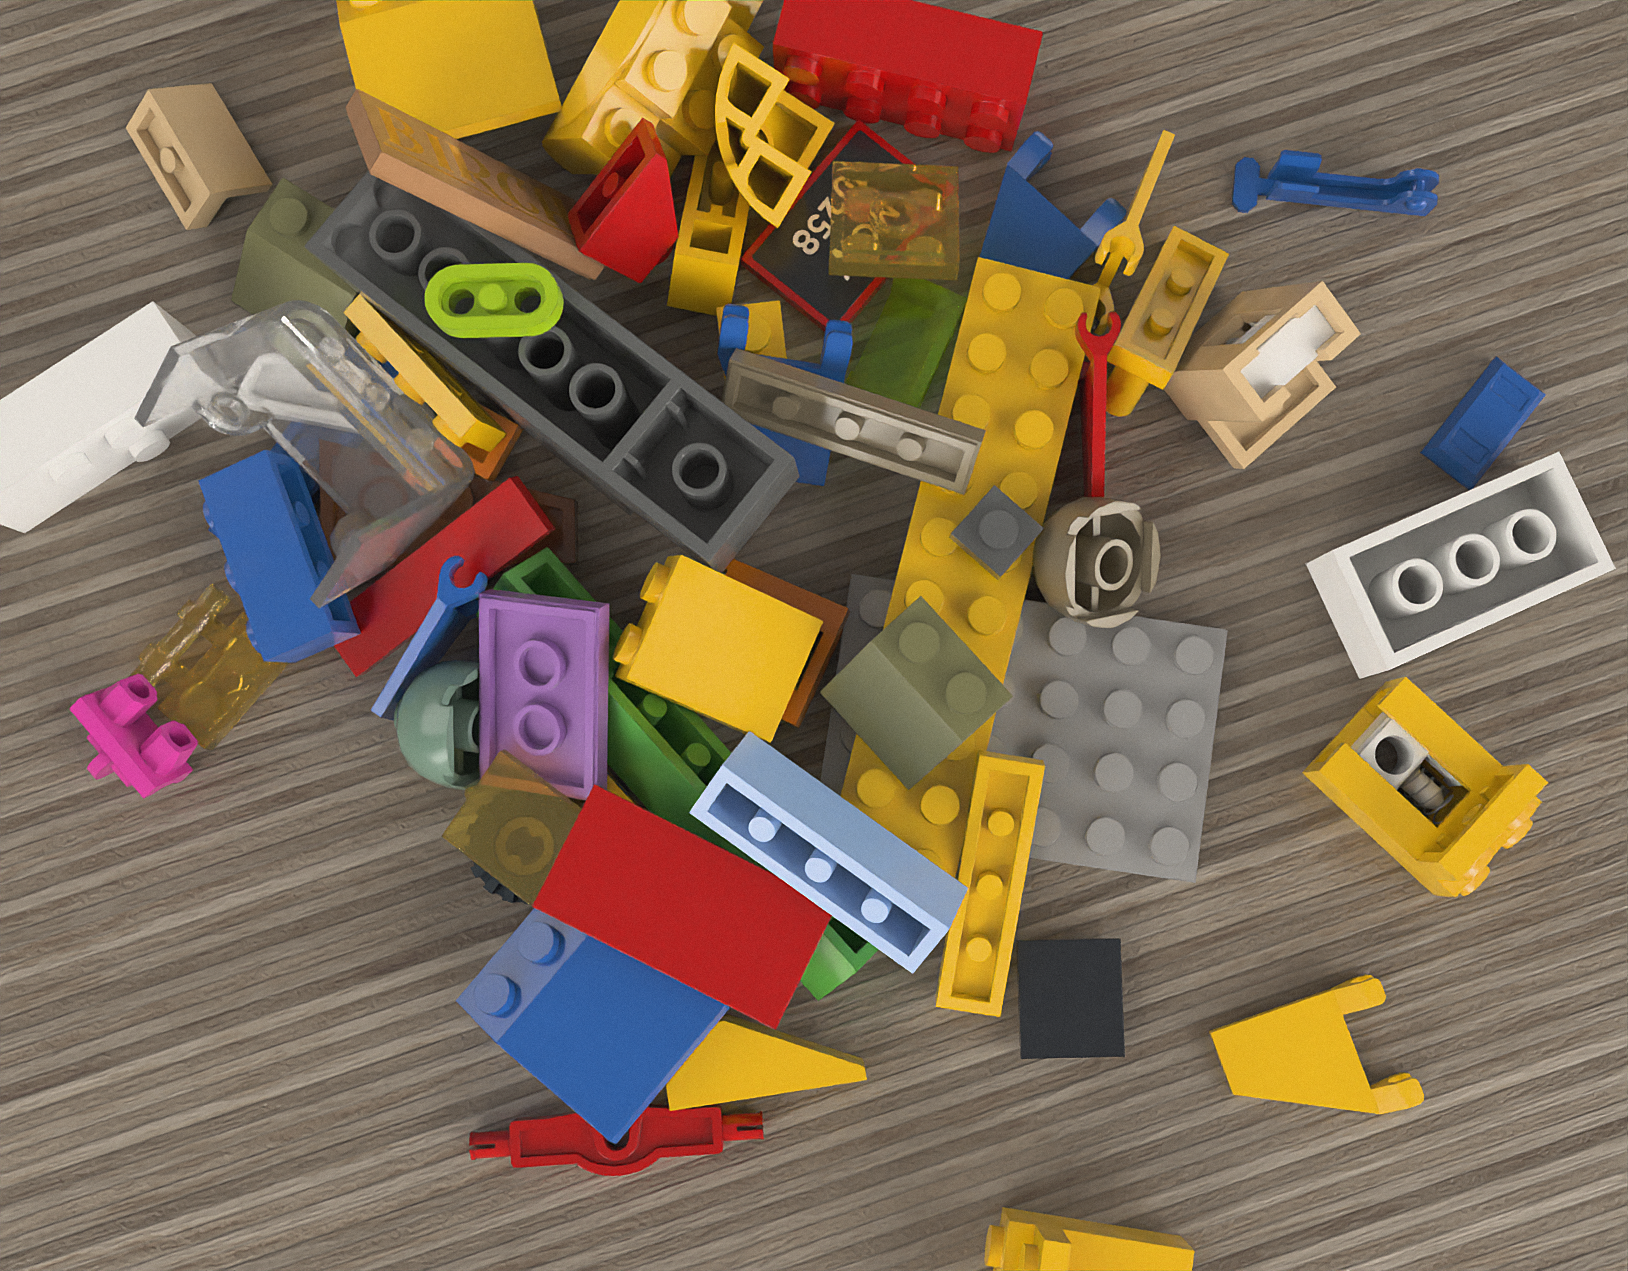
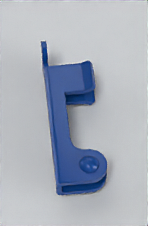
M1284 150L1280 153L1279 159L1269 172L1267 179L1259 178L1260 165L1254 158L1244 157L1235 165L1232 205L1241 213H1248L1257 205L1258 195L1266 196V200L1426 216L1437 205L1438 196L1431 191L1439 184V174L1422 168L1406 170L1388 179L1319 173L1317 171L1322 161L1319 153Z

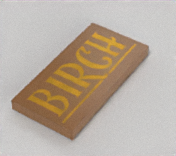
M359 89L355 90L345 108L371 175L589 280L591 278L596 280L605 265L578 251L567 216L576 204L575 199Z

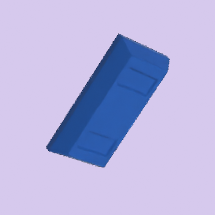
M1496 356L1420 453L1466 489L1472 490L1546 394Z

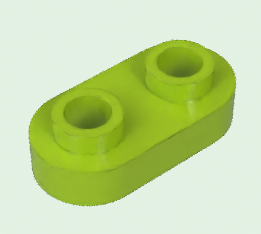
M534 263L461 264L448 266L431 278L424 297L426 310L432 320L443 332L457 338L540 335L550 330L557 323L564 305L561 289L552 274L542 266ZM529 296L541 297L540 305L536 310L529 313L520 311L524 299ZM474 298V306L468 313H455V307L461 299Z

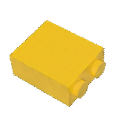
M683 555L668 556L664 565L656 562L647 575L640 593V598L647 601L637 626L629 623L625 627L616 645L613 660L620 662L615 677L743 734H747L750 731L761 740L771 743L823 621Z

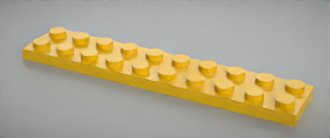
M978 257L938 415L986 431L964 495L920 481L883 629L922 596L1003 684L1033 566L1035 540L1001 578L997 580L949 537L994 485L1038 524L1043 526L1085 356L1084 351L1076 340L1075 326L1080 314L1087 312L1086 327L1091 332L1101 288ZM996 713L909 790L856 733L840 796L955 878L963 848L978 750L987 751Z

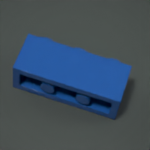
M263 450L198 480L205 498L203 503L205 519L210 528L218 535L227 559L224 564L227 580L231 587L240 595L249 619L246 623L248 638L255 650L262 655L264 662L295 663L361 634L295 457Z

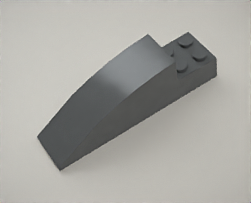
M369 170L304 246L438 361L628 515L631 516L635 512L700 564L722 573L800 477L795 459L791 454L516 244L371 175ZM534 263L548 270L561 289L564 305L557 323L543 334L523 337L457 338L443 332L429 316L424 299L427 285L437 272L448 266L461 264ZM527 297L522 302L520 311L529 313L536 310L540 305L541 297ZM474 298L461 299L455 307V313H468L474 306Z

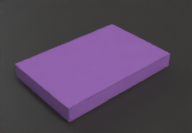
M494 589L479 593V771L481 784L582 800L587 799L594 784L607 790L610 603Z

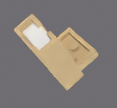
M1323 281L1242 291L1190 337L1164 391L1187 420H1197L1233 468L1245 469L1336 388L1317 361L1334 359L1361 333Z

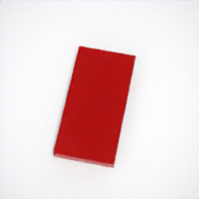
M596 784L593 785L532 905L533 908L774 1030L777 1029L832 915L775 874Z

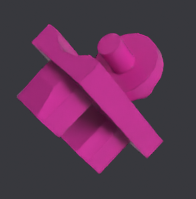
M136 674L122 679L112 686L84 695L69 708L90 733L87 739L99 753L87 767L91 775L98 780L115 772L126 787L133 785L143 799L169 784H177L184 780L193 771L192 767L187 763V759L198 745L197 739L184 724L173 720L158 728L148 716L146 711L157 701V691L144 675Z

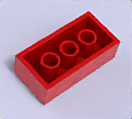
M784 0L773 41L774 69L790 79L784 91L812 109H817L821 105L842 110L848 118L854 121L859 119L865 124H875L879 120L904 125V129L907 132L922 138H937L941 134L964 140L968 147L980 152L994 153L1000 149L1012 152L1027 102L1043 32L914 0Z

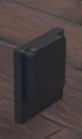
M1121 938L1016 940L1020 1058L1125 1057Z

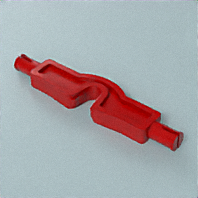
M649 1104L629 1128V1142L621 1147L610 1144L601 1133L575 1111L549 1116L521 1117L514 1119L510 1123L509 1130L471 1131L469 1146L495 1145L474 1146L469 1152L471 1160L511 1156V1164L515 1168L576 1164L582 1169L598 1175L622 1176L639 1172L652 1165L659 1158L719 1154L723 1150L724 1141L764 1140V1126L740 1127L763 1125V1112L723 1115L722 1107L719 1104L673 1111L669 1110V1105Z

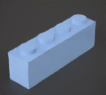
M750 731L722 764L689 812L912 974L950 929L968 890V887Z

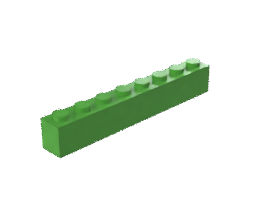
M548 547L504 573L493 588L494 590L596 602ZM609 616L608 765L650 812L769 871L689 813L731 752L694 711L615 677L620 662L613 660V654L623 631ZM832 916L800 981L819 1001L854 975L879 949Z

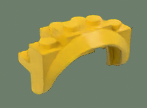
M619 0L563 102L561 111L557 113L542 140V146L545 151L571 174L598 175L643 117L654 125L667 159L669 177H671L682 155H708L717 138L715 122L716 92L725 59L733 43L759 58L764 46L747 31L764 0Z

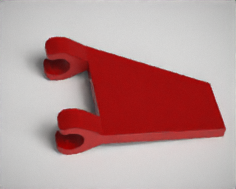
M1082 312L1075 326V337L1090 362L1083 361L1078 380L1080 386L1084 497L1104 498L1107 356L1121 330V320L1116 312H1109L1107 317L1109 333L1103 336H1095L1086 327L1087 312Z

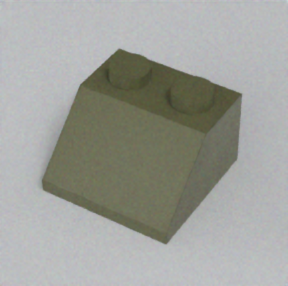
M282 178L247 229L231 301L323 360L340 363L355 343L357 335L361 332L343 313L359 293L304 247L335 209L287 179Z
M922 596L872 639L820 691V694L908 790L1013 697Z

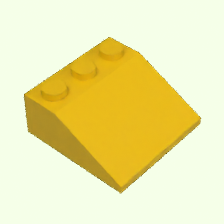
M336 0L339 24L356 89L455 139L556 113L562 109L535 0Z

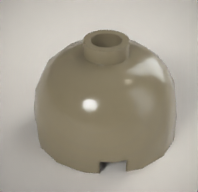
M1083 497L1057 509L1044 522L1042 526L1044 529L1035 540L1032 568L1034 581L1049 606L1075 622L1101 628H1114L1130 620L1139 611L1130 607L1137 601L1141 591L1151 593L1157 581L1161 558L1158 532L1153 522L1143 520L1140 512L1137 511L1141 510L1139 506L1133 502L1118 499Z

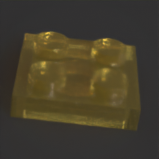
M833 161L829 275L957 280L959 270L958 166Z

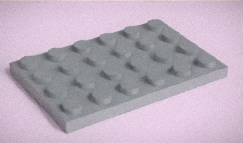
M851 574L846 605L850 610V614L842 632L836 675L883 630L895 580ZM1024 600L1003 686L1013 697L996 712L987 751L1044 761L1045 770L1029 858L1196 883L1228 630L1133 616L1130 620L1114 628L1092 627L1073 621L1049 606L1048 603ZM831 706L820 782L840 796L856 732Z

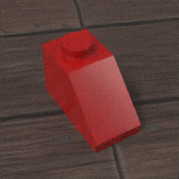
M643 117L567 214L580 253L640 284L655 265L663 263L668 258L673 249L674 242L679 237L667 159L653 123Z

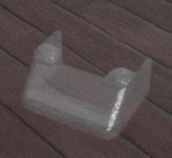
M303 300L285 302L171 346L134 417L142 427H146L188 408H192L209 426L220 433L244 436L264 428L348 514L339 520L330 536L331 547L337 558L310 598L318 608L330 603L389 567L461 497L475 474L474 465L467 453L437 430L432 423L433 418L395 384L393 378L335 318L320 306Z

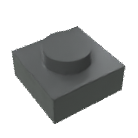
M994 485L954 529L949 538L993 577L999 580L1044 528Z

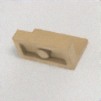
M212 83L148 89L126 126L132 140L186 230L208 227L226 198L268 192L273 185Z

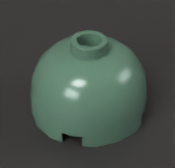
M451 660L441 661L429 666L413 679L396 705L394 725L400 750L408 765L419 775L431 782L465 791L483 789L487 784L480 783L479 661Z

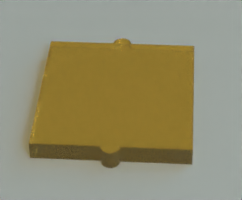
M504 749L495 757L478 784L465 790L466 801L446 828L442 837L528 905L532 906L582 808Z

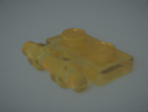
M210 584L196 601L188 599L176 613L180 619L158 644L150 642L137 656L141 663L128 676L144 675L153 687L161 679L169 683L174 690L158 706V709L171 721L175 720L178 723L184 724L197 739L198 744L206 750H213L289 664L288 662L263 661L262 655L255 650L248 638L246 623L249 619L246 612H242L228 628L216 618L231 601V598L213 584ZM202 635L212 644V647L189 671L178 659Z

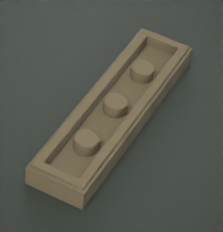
M738 348L735 349L729 359L721 398L722 403L753 425L963 495L968 487L986 431Z

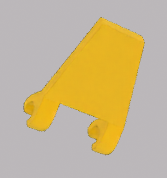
M1163 130L1123 223L1112 228L1104 235L1095 254L1096 263L1102 265L1107 253H1109L1097 283L1092 285L1101 288L1095 316L1099 321L1094 332L1097 335H1102L1108 327V314L1114 311L1109 286L1123 257L1128 262L1123 274L1131 276L1143 255L1144 244L1138 225L1175 134Z
M1364 974L1357 976L1331 989L1209 1031L1233 1095L1375 1114L1408 1109L1424 1101V1094L1419 1081L1409 1073H1397L1369 1086L1343 1015L1378 1006L1386 1000V994L1381 982L1372 975Z

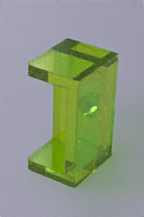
M898 269L892 280L889 298L855 371H850L845 384L920 409L962 318L968 298L903 269Z

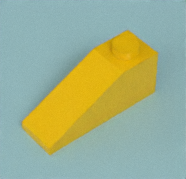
M717 138L708 155H695L679 237L674 253L667 306L715 316H717V307H724L726 304L732 303L750 206L740 194L727 171Z
M725 1014L668 1081L666 1089L669 1110L673 1111L867 1080L863 1058Z

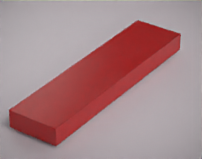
M518 476L508 478L350 601L361 634L336 644L334 647L355 677L369 672L415 636L437 599L440 570L445 561L450 557L460 556L465 560L463 566L455 572L454 582L458 588H467L473 584L479 572L484 573L488 580L556 529Z

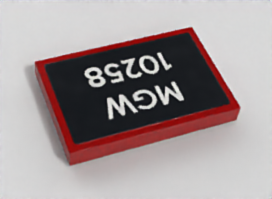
M858 119L806 180L780 226L776 228L770 223L740 258L741 265L825 332L826 323L829 320H841L849 323L854 321L953 203L954 195Z

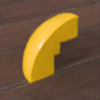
M733 43L725 59L716 92L715 122L718 144L727 171L740 194L760 216L778 228L809 177L811 171L808 168L835 123L784 91L785 86L790 80L788 77Z

